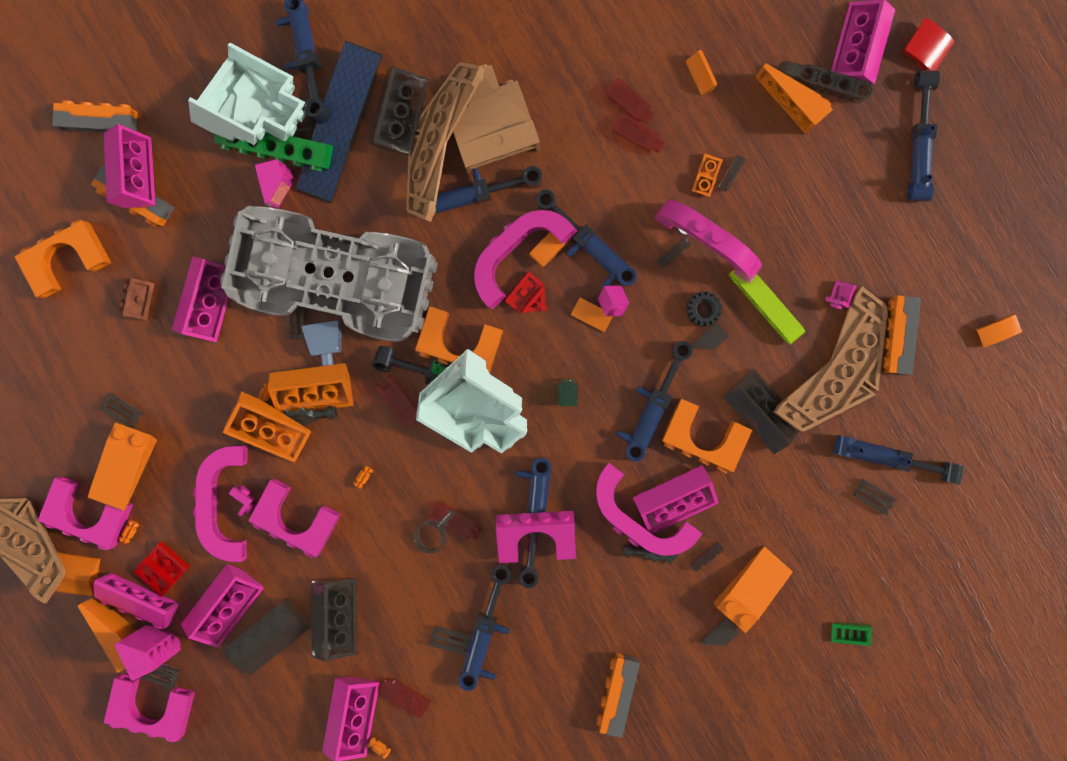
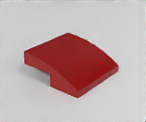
M926 17L903 50V53L918 61L916 65L922 69L937 70L955 41L940 26Z
M161 541L155 546L148 557L143 559L134 573L163 597L190 565Z

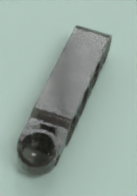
M783 61L777 69L811 90L854 103H862L873 91L872 85L867 81L810 64L801 65L791 61ZM802 72H806L809 75V79L803 78ZM825 78L828 85L822 84L820 79ZM839 83H843L846 86V90H842L839 87ZM858 89H862L864 91V96H861L858 93Z

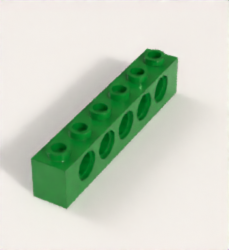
M266 131L261 140L258 139L255 147L253 144L241 141L240 139L236 142L235 139L232 141L215 134L214 143L221 144L220 148L232 151V148L235 147L239 148L238 152L250 155V151L257 152V157L268 159V155L275 157L274 160L278 159L283 163H286V159L293 161L292 165L304 167V164L311 165L310 169L322 171V168L329 169L333 151L332 145L289 136L286 141H283ZM275 142L276 147L272 151L271 144ZM291 146H293L294 152L292 155L289 154V148ZM309 150L312 151V157L310 159L307 158V152Z

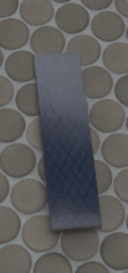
M345 40L323 102L330 110V117L324 123H316L311 141L333 146L329 169L322 168V171L310 169L311 165L304 164L296 190L332 203L372 98L371 92L377 79L376 74L383 58L382 54ZM311 150L307 152L308 159L312 157Z

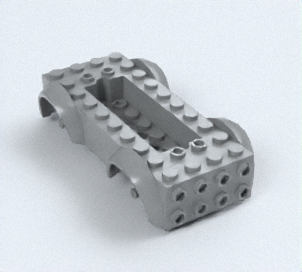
M248 206L242 211H238V215L235 216L233 226L235 227L234 234L229 239L230 251L225 257V273L222 274L220 280L221 288L224 289L227 296L234 302L249 309L276 316H288L298 306L340 315L345 325L353 331L386 341H403L411 333H419V330H422L425 319L422 318L423 313L427 311L429 306L427 295L433 288L431 277L432 273H436L438 262L430 254L425 243L403 236L380 232H365L358 239L315 229L311 217L277 208ZM307 263H313L316 266L314 273H306L305 266ZM327 267H332L334 270V274L330 278L324 276V270ZM347 271L352 272L354 275V279L350 283L343 280V274Z

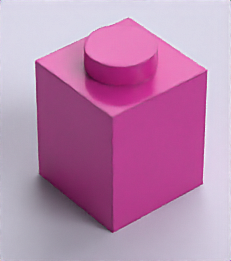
M604 286L598 297L605 316H622L629 305L622 286Z

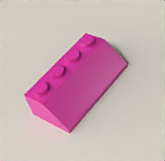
M886 0L849 3L830 77L854 84H875L895 9Z
M117 124L104 133L107 202L122 208L155 206L151 137Z
M192 256L173 323V331L217 342L229 300L220 283L221 276L225 273V265Z
M703 465L633 497L641 518L651 534L719 504L713 483Z
M226 564L181 623L187 637L219 648L264 587L242 569Z
M113 573L98 578L94 582V597L99 599L102 604L113 605L117 607L118 611L135 615L136 619L141 621H149L156 628L162 629L169 626L180 603L165 596L161 597L158 593Z
M151 624L144 625L114 644L131 681L154 671L181 650L180 641L173 632L156 628Z
M352 676L335 678L322 753L331 760L343 761L367 756V745L370 739L380 682Z

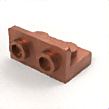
M129 278L128 281H125L123 285V292H126L125 299H121L119 304V311H122L121 315L147 320L155 283Z

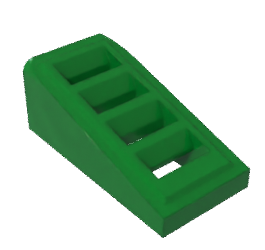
M832 623L831 643L871 646V624ZM837 628H841V638H837ZM845 629H849V638H845ZM853 630H857V638H853ZM861 630L865 631V638H861Z

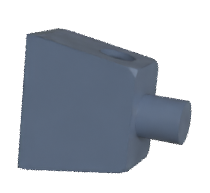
M332 321L302 326L311 356L320 355L322 366L334 365L332 354L341 352L342 322Z

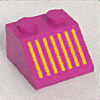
M276 159L257 164L255 168L264 203L278 209L292 186L290 179H293L291 169Z

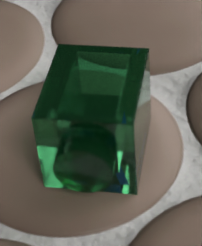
M562 379V383H558V406H578V383H573V379Z

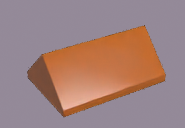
M57 552L65 567L66 575L55 591L94 597V582L98 579L100 558Z

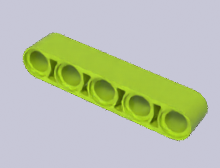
M734 270L729 273L733 282L785 342L791 345L805 333L801 324L758 275L749 284L734 274Z

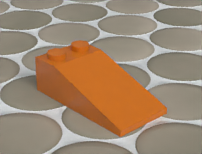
M768 64L763 65L755 76L805 134L833 110L831 103L826 98Z
M241 392L226 421L223 433L295 463L311 430L262 400Z
M115 422L106 441L88 498L125 511L157 439L149 434Z
M763 546L713 603L740 629L747 633L769 606L793 571Z
M95 597L79 604L78 608L117 673L125 669L114 644L135 632L136 629L109 605L102 604Z

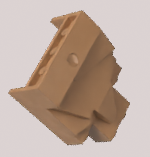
M487 64L481 65V67L485 68L483 80L475 90L453 131L468 175L472 174L471 170L510 156L534 148L536 152L540 151V140L533 120H531L518 80L514 82L513 80L506 81L499 87L492 65L488 66Z

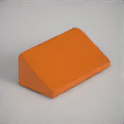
M699 50L687 59L686 64L700 94L704 95L713 91L717 86V82L703 52Z
M582 298L578 299L571 313V316L603 332L606 331L613 317L605 316L602 308Z

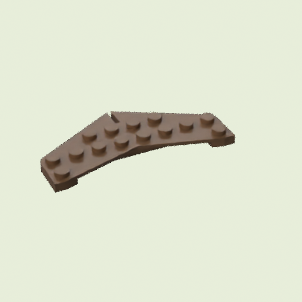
M464 62L458 63L411 129L420 132V134L409 133L406 202L408 213L427 221H432L436 212L435 206L447 142L475 90L482 82L485 68Z
M859 286L848 308L831 360L779 403L773 413L796 430L807 431L875 396L876 394L865 387L863 383L878 392L888 313L886 304L863 286Z
M26 498L0 499V556L26 585L34 598L46 604L65 577V567L43 523L38 521L39 515L33 503Z

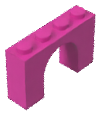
M64 476L54 478L38 521L44 523V526L47 528L62 530V533L65 535L80 537L79 540L82 542L95 543L100 549L108 550L116 547L133 504L129 502L125 511L106 504L99 522L94 526H86L75 518L72 508L81 483Z
M277 479L270 480L249 522L253 523L252 526L258 530L264 529L270 532L269 535L271 537L285 540L288 546L300 548L309 557L319 556L341 514L324 505L320 508L308 530L303 532L292 531L284 525L280 514L282 504L291 487Z
M574 511L496 515L499 563L518 562V541L524 535L531 532H543L555 540L557 560L576 559Z
M124 673L114 678L104 719L105 724H109L112 728H125L132 733H146L149 737H162L169 742L179 741L185 735L195 691L181 687L174 688L170 692L164 716L159 719H149L138 711L135 703L140 678L131 681L129 675Z

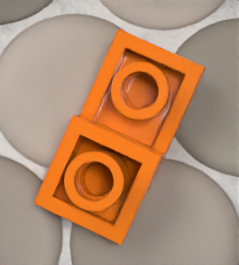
M704 153L692 191L711 196L723 159Z
M550 232L529 255L541 267H544L570 242L571 238L562 244Z
M1015 314L977 328L984 348L1022 332Z

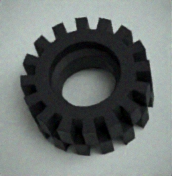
M703 291L690 298L687 302L686 311L687 317L690 318L691 322L695 323L694 325L705 327L719 320L722 314V304H720L721 300L716 297L717 295ZM700 302H707L711 306V313L706 317L700 316L697 312V306Z

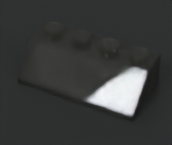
M394 66L387 70L368 141L369 145L388 151L410 154L429 79Z
M754 368L734 384L723 396L727 403L773 454L789 446L800 432L773 413L782 400Z
M324 578L311 581V640L313 658L325 662L357 654V578Z
M286 598L225 647L222 652L235 667L252 675L310 629L311 626L291 601Z

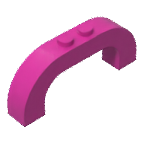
M667 200L655 216V220L669 230L673 226L677 227L723 257L734 268V274L749 284L762 268L758 257L741 241L697 211L678 201Z
M532 211L519 217L514 223L510 222L507 224L500 236L496 235L490 240V245L482 252L476 263L474 273L477 292L489 308L494 309L507 297L495 281L497 265L526 237L537 230L550 231L562 244L567 242L577 230L566 218L552 211Z
M247 445L224 447L210 454L198 470L196 487L193 489V497L195 499L193 517L195 518L196 533L199 541L211 555L224 561L242 562L247 557V540L227 538L218 529L217 478L221 470L226 466H242L247 464Z
M610 463L606 465L597 481L596 499L604 517L614 525L613 530L621 536L623 533L629 536L628 541L634 546L638 547L641 545L646 550L658 555L668 556L682 553L698 541L702 533L688 522L684 521L674 535L667 538H658L619 510L614 501V489L624 474Z

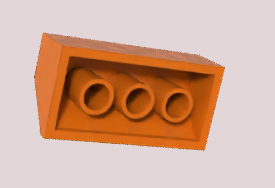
M346 363L269 374L268 392L275 409L283 414L286 408L290 411H296L304 407L305 409L313 408L316 411L324 410L329 405L336 406V408L353 406L351 381Z

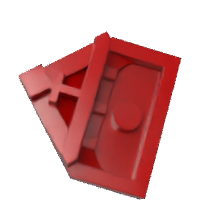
M527 271L504 301L518 313L547 311L545 287L539 279Z

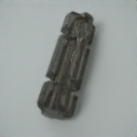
M739 155L735 157L732 162L733 164L730 165L723 177L724 180H721L718 185L719 189L725 192L729 189L730 183L734 181L740 171V167L745 162L743 157Z
M686 237L681 239L679 244H675L665 255H662L657 260L658 264L664 268L669 264V261L674 260L680 255L683 249L686 250L691 245L690 241Z
M719 542L712 545L713 548H708L700 554L697 560L694 559L690 562V566L695 572L700 570L702 565L705 566L713 560L717 554L719 555L724 551Z

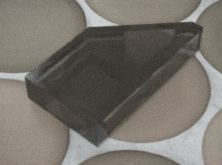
M716 322L691 346L694 349H716L729 335Z
M725 618L703 637L700 642L703 645L726 646L740 632Z

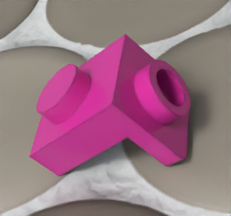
M836 280L831 297H826L825 300L831 303L830 307L840 310L842 307L849 308L857 286Z
M242 485L233 487L229 492L231 496L244 504L238 513L240 516L246 513L250 514L256 506L253 503L257 499L250 494L251 491Z

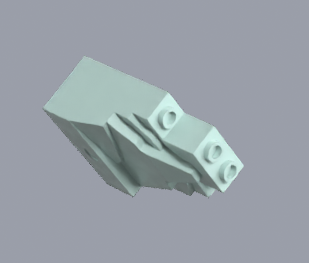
M232 43L228 44V58L199 99L196 101L190 97L188 100L191 122L233 141V139L238 138L255 145L258 139L261 140L265 131L283 141H286L289 136L292 137L296 131L297 123L299 121L302 122L305 118V102L292 96L295 88L293 76Z
M468 349L419 394L416 420L471 453L485 443L502 454L527 433V419L519 415L522 411V397L515 394L512 388L490 375L486 369V361Z

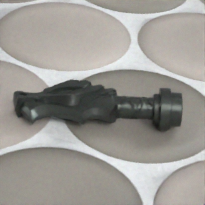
M332 405L327 406L326 410L320 411L302 407L296 411H290L286 408L284 412L286 416L305 426L316 421L317 418L327 417L329 420H333L338 415L336 406Z
M631 543L623 544L622 556L630 558L632 555L644 556L645 559H652L653 563L665 560L670 565L678 556V554L658 555L645 548L633 547Z

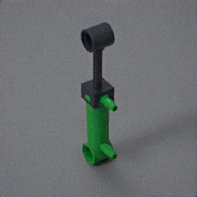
M387 346L378 347L372 362V366L382 372H389L392 366L424 374L426 375V385H429L447 368L444 367V363L432 359L429 368L396 359V352Z

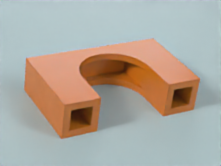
M76 220L70 224V227L55 231L54 235L50 238L40 239L35 246L26 247L20 251V254L14 256L36 297L45 299L62 290L51 270V258L55 251L62 246L71 245L79 254L86 270L96 272L111 264L91 223Z
M429 306L415 349L420 352L419 356L428 359L434 356L438 358L437 361L446 365L449 362L453 363L459 357L450 353L443 342V332L450 313ZM484 325L479 343L473 353L486 361V369L490 373L504 331Z
M679 398L661 438L665 442L664 446L675 450V447L682 449L681 454L690 458L693 455L700 457L699 461L710 466V463L718 465L716 469L727 473L728 470L734 472L752 429L731 421L720 445L710 450L699 449L694 445L690 437V427L699 406Z

